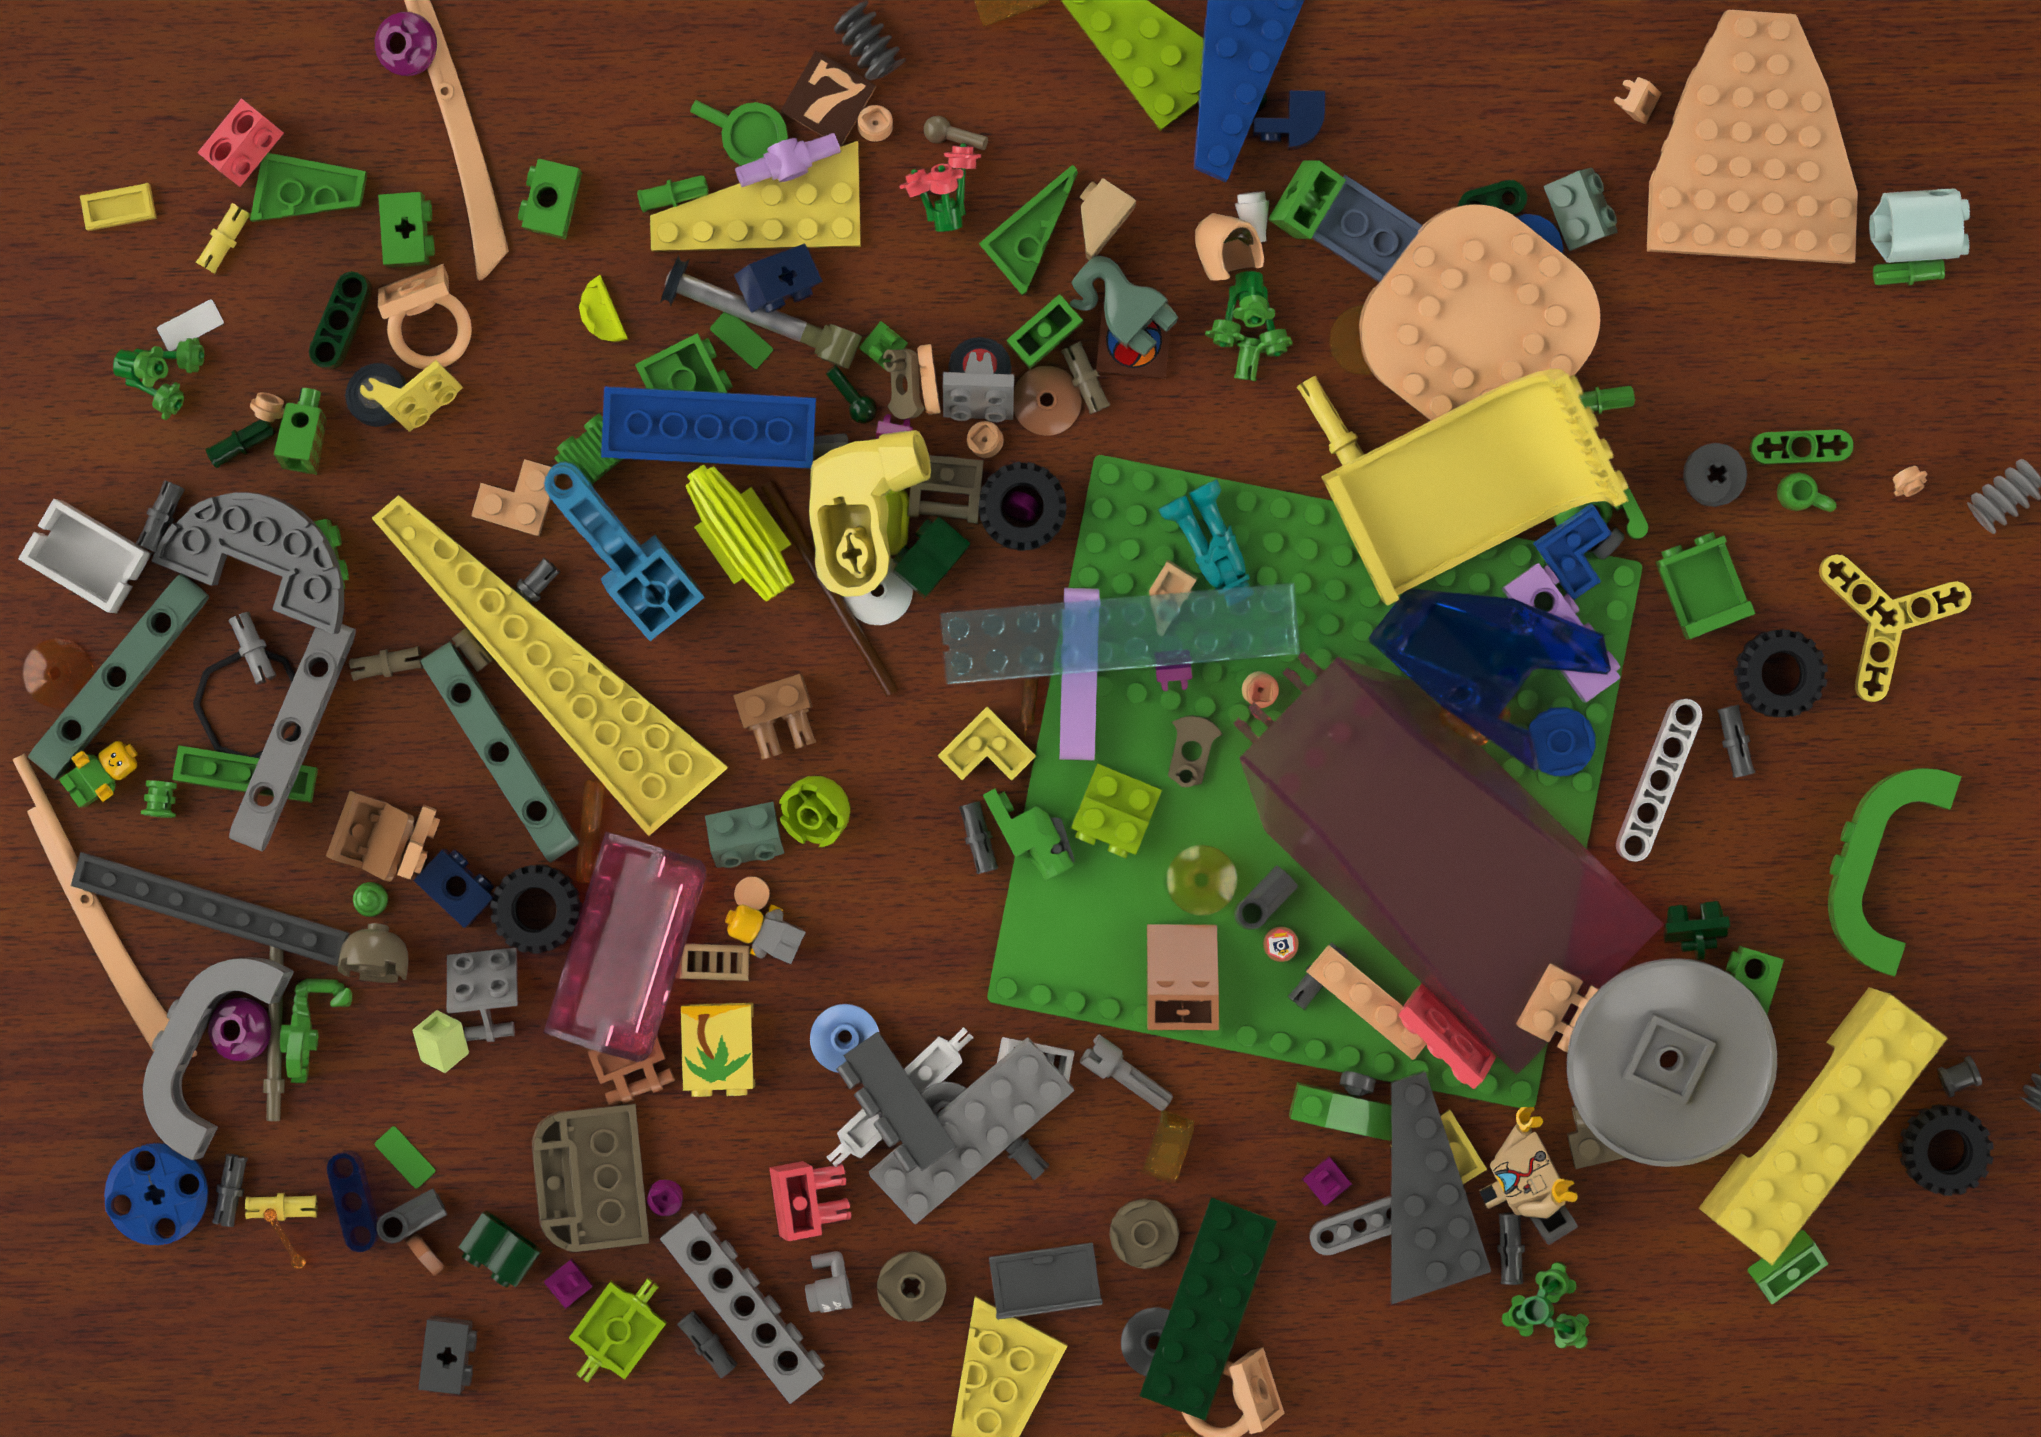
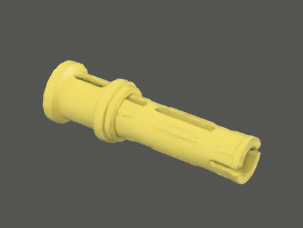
M1313 376L1304 381L1303 384L1298 385V391L1304 397L1331 443L1329 444L1331 454H1336L1342 465L1363 456L1364 453L1357 443L1358 436L1353 431H1348L1324 392L1318 378Z

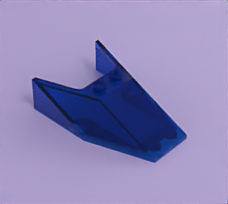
M1409 589L1401 595L1400 600L1394 604L1369 637L1372 645L1434 701L1534 771L1537 770L1539 764L1531 732L1497 718L1531 672L1543 668L1608 675L1611 670L1603 634L1512 598Z

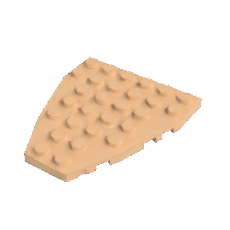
M1741 10L1725 11L1717 24L1715 33L1706 44L1705 51L1697 66L1693 68L1687 79L1672 119L1674 122L1668 138L1663 143L1662 154L1656 170L1653 171L1649 181L1647 251L1842 264L1855 263L1858 192L1828 86L1797 15Z

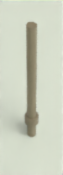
M270 946L269 960L283 965L284 950ZM283 995L278 1003L268 1004L271 1037L268 1043L267 1078L263 1080V1093H267L266 1121H280L281 1093H284L285 1079L281 1078L282 1053L280 1051Z

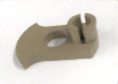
M911 349L886 350L883 359H890L891 362H883V365L888 372H891L892 389L891 401L887 407L899 419L916 418L925 409L919 395L918 354ZM904 376L906 377L908 383L907 392H905L903 388Z
M1194 715L1180 717L1172 721L1177 730V739L1168 776L1182 787H1191L1202 784L1212 742L1223 734L1213 722L1206 718ZM1188 741H1196L1201 745L1202 753L1196 760L1185 759L1182 755V747ZM1185 769L1193 773L1192 778L1187 781L1182 780L1179 776V773Z

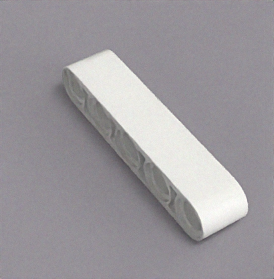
M1676 700L1670 704L1666 711L1617 837V852L1626 860L1642 861L1649 855L1702 720V710L1698 703L1693 700ZM1681 705L1689 706L1693 712L1692 720L1686 725L1680 724L1676 719V711ZM1671 737L1677 739L1680 744L1679 753L1672 758L1668 757L1663 751L1664 742ZM1657 770L1663 771L1668 779L1666 786L1661 790L1654 789L1650 782L1651 775ZM1644 803L1651 804L1655 810L1653 819L1647 823L1640 821L1637 814L1639 807ZM1636 835L1642 841V849L1638 854L1630 855L1625 850V842L1630 836Z

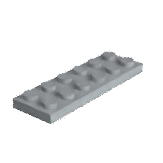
M1027 1037L936 1114V1117L957 1148L924 1171L917 1167L909 1173H906L894 1156L893 1152L895 1150H893L869 1171V1175L916 1225L1075 1090L1071 1083Z

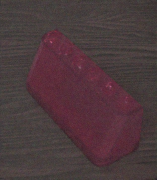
M605 832L543 1033L601 1053L635 1062H642L649 1057L656 1041L706 879V867L702 861Z

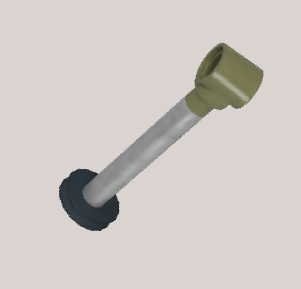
M679 256L677 257L672 270L666 278L660 303L663 300H667L671 307L678 293L816 348L814 354H817L818 358L846 369L850 368L862 336L833 324H825L822 329L777 310L766 313L765 309H761L751 313L744 297L685 274L689 259L683 262Z

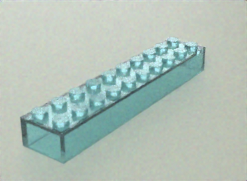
M1294 583L939 612L941 641L943 645H949V650L942 651L946 684L1300 654Z

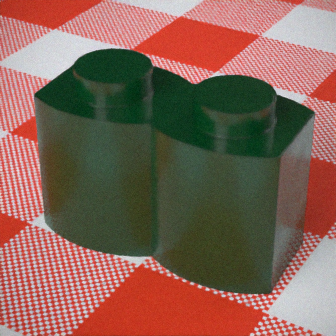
M940 517L934 522L927 519L915 533L919 538L916 544L911 549L905 545L893 559V562L897 565L893 573L924 599L933 591L971 544Z
M488 1211L482 1212L459 1246L464 1251L462 1257L478 1268L481 1264L488 1267L493 1272L491 1278L506 1288L510 1284L517 1287L543 1251L532 1241L513 1230L509 1225Z

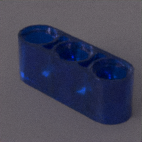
M343 1150L328 1161L327 1174L345 1243L355 1252H365L379 1241L380 1237L377 1232L378 1219L360 1155L352 1150ZM340 1158H346L351 1161L353 1172L350 1176H344L339 1173L337 1162ZM348 1192H355L361 1197L362 1205L359 1210H353L347 1206L345 1198ZM357 1226H364L369 1230L371 1234L369 1243L363 1244L356 1240L354 1231Z

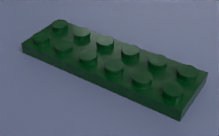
M1211 1197L1142 1386L1140 1397L1199 1419L1207 1420L1278 1223L1277 1221Z

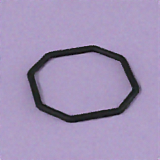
M265 650L268 659L282 663L292 682L295 673L289 661L284 656ZM237 652L207 667L203 671L193 701V707L217 752L260 758L263 750L250 756L220 746L200 706L209 675L242 658L240 653ZM295 726L293 735L285 740L289 742L296 741L300 736L301 727Z

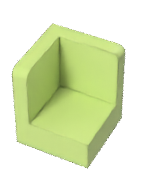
M438 1010L412 1030L421 1061L443 1073L450 1070L469 1053L461 1022Z

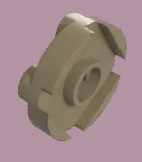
M916 1250L902 1252L890 1258L882 1267L877 1282V1293L879 1302L884 1310L895 1319L914 1322L923 1321L934 1315L943 1304L947 1290L946 1278L942 1267L931 1256ZM906 1278L910 1280L917 1278L921 1282L918 1286L920 1291L918 1295L915 1296L912 1292L906 1295L903 1292L906 1286L904 1282Z

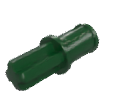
M260 419L238 432L236 430L231 431V436L211 447H207L205 451L214 467L218 468L242 453L244 455L249 454V449L274 436V428L270 422Z

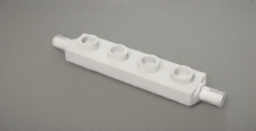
M964 1027L950 1041L938 1036L904 1069L920 1093L927 1087L945 1080L963 1062L959 1051L974 1038L969 1033L959 1042L968 1032ZM862 1108L837 1132L841 1144L826 1156L827 1159L831 1162L841 1153L832 1163L837 1167L851 1153L862 1158L882 1139L873 1123L883 1117V1113L880 1112L874 1117L869 1118Z

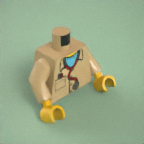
M1522 1107L1518 1110L1516 1125L1495 1155V1160L1490 1164L1497 1181L1480 1189L1479 1192L1488 1209L1507 1200L1515 1215L1549 1218L1566 1201L1575 1202L1578 1196L1577 1193L1567 1192L1574 1182L1560 1179L1543 1142L1536 1131L1532 1133L1531 1128H1538L1543 1124L1541 1116H1534L1530 1119L1531 1113L1535 1109L1534 1107Z

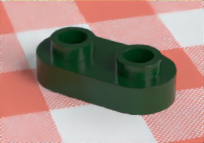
M1505 180L1467 191L1462 195L1457 206L1476 202L1479 205L1496 207L1516 215L1525 207L1527 193L1519 182ZM1504 193H1511L1514 196L1515 201L1512 205L1503 203L1502 195Z

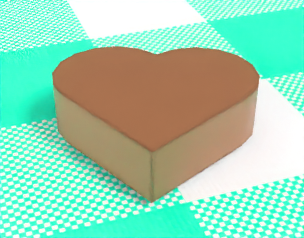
M414 1233L405 1241L416 1257L434 1276L444 1269V1264L418 1234Z

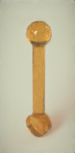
M272 1208L266 1209L263 1217L272 1224L291 1256V1265L297 1270L302 1269L306 1264L305 1259L296 1253L276 1219V1211Z

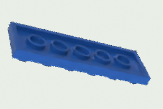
M604 386L601 457L811 468L813 464L816 397Z

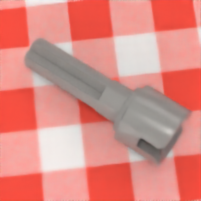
M1100 1034L1094 1038L1095 1045L1093 1049H1086L1080 1059L1082 1065L1102 1079L1105 1077L1109 1078L1110 1076L1160 1111L1168 1107L1173 1098L1169 1091L1123 1060V1051Z

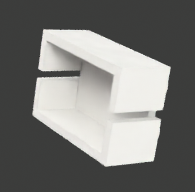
M53 499L38 524L40 528L50 530L51 532L48 536L43 533L34 532L18 559L106 612L117 614L133 587L127 583L128 580L138 579L152 553L63 500Z

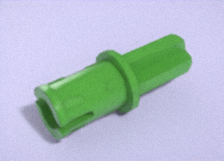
M697 176L677 182L667 180L665 185L638 190L637 195L641 210L644 213L648 210L668 205L677 207L680 202L708 195L707 181L704 176Z
M1943 259L1877 264L1873 267V280L1876 285L1907 283L1908 286H1912L1917 281L1944 280L1945 278Z
M1631 386L1599 390V387H1594V391L1583 392L1579 396L1584 409L1590 407L1593 412L1597 411L1598 415L1602 414L1603 410L1632 407L1635 403L1634 391Z

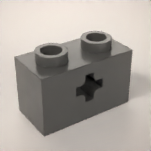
M431 1316L427 1319L418 1390L460 1395L464 1391L465 1386L471 1385L473 1365H468L469 1351H475L477 1342V1331L472 1330L473 1321ZM448 1347L452 1348L451 1352L453 1355H457V1358L451 1363H447V1357L441 1355Z

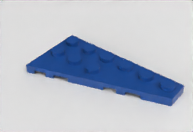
M1207 0L1194 156L1195 170L1225 183L1228 180L1304 0Z

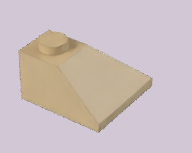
M1103 178L1098 184L1092 181L1080 196L1084 201L1081 204L1085 253L1088 260L1100 253L1135 209L1136 205L1134 198Z

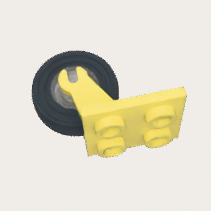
M437 360L408 383L402 374L392 366L383 363H373L360 368L351 377L346 388L345 397L350 412L360 422L369 426L381 427L397 420L410 432L414 428L425 424L430 415L438 408L452 402L463 387Z

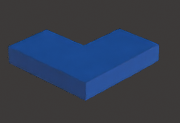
M1591 503L1533 542V544L1556 575L1565 592L1575 600L1601 582L1584 556V553L1612 535V533Z

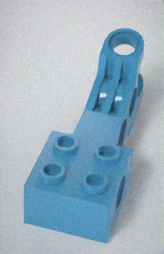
M567 461L553 465L546 475L544 482L548 496L576 530L588 541L601 559L612 569L601 578L607 593L649 641L653 640L705 598L698 584L656 535L640 545L576 465ZM558 474H567L571 477L573 486L569 489H560L556 486L554 477Z

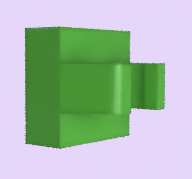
M880 321L859 349L885 369L883 362L891 361L890 359H883L884 352L889 349H905L908 342Z

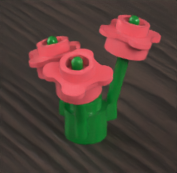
M961 143L960 146H953L952 152L944 153V157H948V164L933 166L931 173H926L924 168L920 170L913 169L910 174L905 176L907 182L899 186L900 189L906 188L909 197L920 195L926 209L927 220L934 221L935 231L938 232L952 231L963 226L961 216L966 215L964 206L966 169H976V159L981 158V154L973 153L974 147L966 146L965 143ZM957 189L956 203H955V199H954V198H950V197H949V193H951V192H953V191H955V190ZM929 190L935 194H941L942 199L934 202L935 207H933L927 191Z

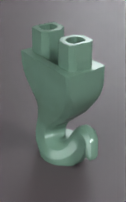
M1095 255L1084 265L1071 282L1073 288L1083 300L1073 299L1070 302V306L1083 311L1093 309L1098 302V294L1093 286V282L1101 278L1105 282V319L1111 334L1126 349L1130 347L1145 357L1157 343L1144 331L1146 327L1154 321L1167 332L1178 321V316L1168 305V299L1159 291L1130 283L1113 260Z

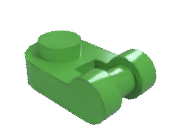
M1628 486V489L1624 491L1628 501L1617 507L1614 506L1616 511L1623 509L1629 521L1626 532L1630 538L1638 540L1643 538L1648 532V524Z

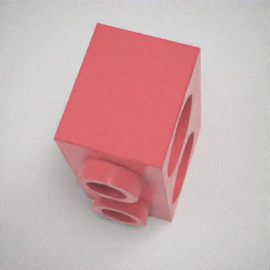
M241 98L197 153L241 187L284 132Z

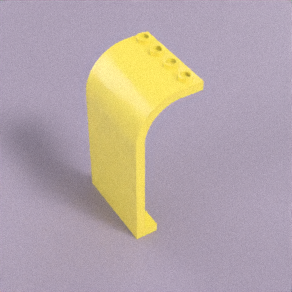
M1548 369L1521 377L1497 387L1321 476L1381 600L1387 606L1400 600L1399 594L1559 513L1597 501H1607L1615 507L1628 501L1624 493L1628 489L1627 482L1620 470L1615 472L1609 461V459L1613 458V453L1604 438L1599 440L1594 430V427L1598 426L1597 419L1590 407L1584 409L1579 398L1583 394V390L1575 375L1569 377L1568 373L1560 369Z

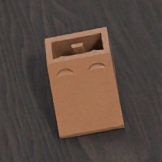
M1147 924V1030H1219L1217 925Z

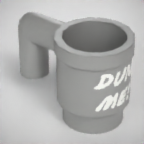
M833 1251L811 1256L813 1269L831 1266L832 1277L816 1280L813 1284L805 1285L810 1313L816 1311L824 1313L852 1308L851 1290L842 1253Z

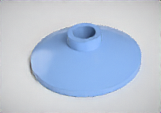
M838 1004L827 1008L816 1018L810 1032V1046L815 1058L822 1066L838 1073L836 1069L847 1061L843 1055L876 1032H879L874 1018L863 1008L852 1004ZM849 1031L852 1038L849 1042H842L838 1037L839 1033Z

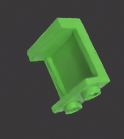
M1714 532L1698 537L1694 539L1696 546L1684 551L1681 545L1661 552L1663 559L1655 562L1685 640L1695 638L1756 614L1751 601L1746 599L1725 542H1727L1725 535L1716 538Z

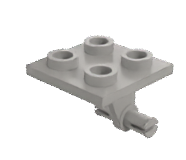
M516 947L447 955V1012L456 1013L480 1010L484 1023L481 1026L464 1028L466 1042L486 1039L487 1042H494L495 1038L515 1036L514 1021L493 1024L490 1009L518 1006Z

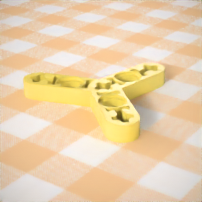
M1843 555L1828 556L1822 561L1819 568L1820 578L1869 623L1855 681L1857 695L1867 702H1877L1887 695L1902 630L1960 613L1968 608L1972 599L1968 586L1957 581L1948 582L1892 600ZM1830 562L1834 565L1841 562L1844 565L1841 572L1847 578H1851L1853 573L1857 576V579L1848 584L1845 592L1840 586L1846 582L1838 576L1832 579L1829 577L1831 569L1828 565ZM1858 584H1864L1871 590L1869 602L1863 605L1855 602L1852 596L1853 589ZM1952 587L1955 592H1962L1963 598L1958 600V607H1955L1954 603H1945L1940 605L1943 612L1938 613V603L1932 595L1933 592L1937 591V599L1949 596L1951 594L1950 588ZM1879 597L1883 602L1878 604V607L1885 612L1891 610L1895 612L1892 617L1895 621L1893 626L1890 624L1882 626L1880 622L1883 618L1876 610H1873L1870 615L1866 612L1867 609L1876 604ZM1919 597L1925 598L1930 604V612L1924 618L1916 617L1911 608L1913 601ZM1877 642L1885 643L1889 649V656L1883 662L1874 661L1870 655L1872 645ZM1867 664L1875 668H1886L1885 674L1877 672L1875 682L1881 685L1880 691H1874L1872 696L1868 695V689L1863 688L1864 681H1870L1873 671H1866Z

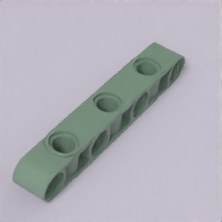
M178 575L35 745L28 758L54 780L61 777L73 763L71 758L78 752L83 751L201 610L209 599V595L186 575ZM166 613L171 619V627L168 631L162 633L156 627V619L159 615ZM117 667L123 668L126 672V681L119 687L111 679L112 672ZM74 720L81 725L82 729L80 737L76 740L71 739L67 734V726Z
M449 641L421 659V664L545 858L551 863L578 846L580 842L458 650L453 647V643ZM461 683L467 684L471 690V697L465 703L458 702L454 696L456 686ZM498 742L505 743L509 749V755L503 762L496 761L492 756V748ZM534 801H540L546 806L547 814L541 821L534 820L530 816L529 808Z

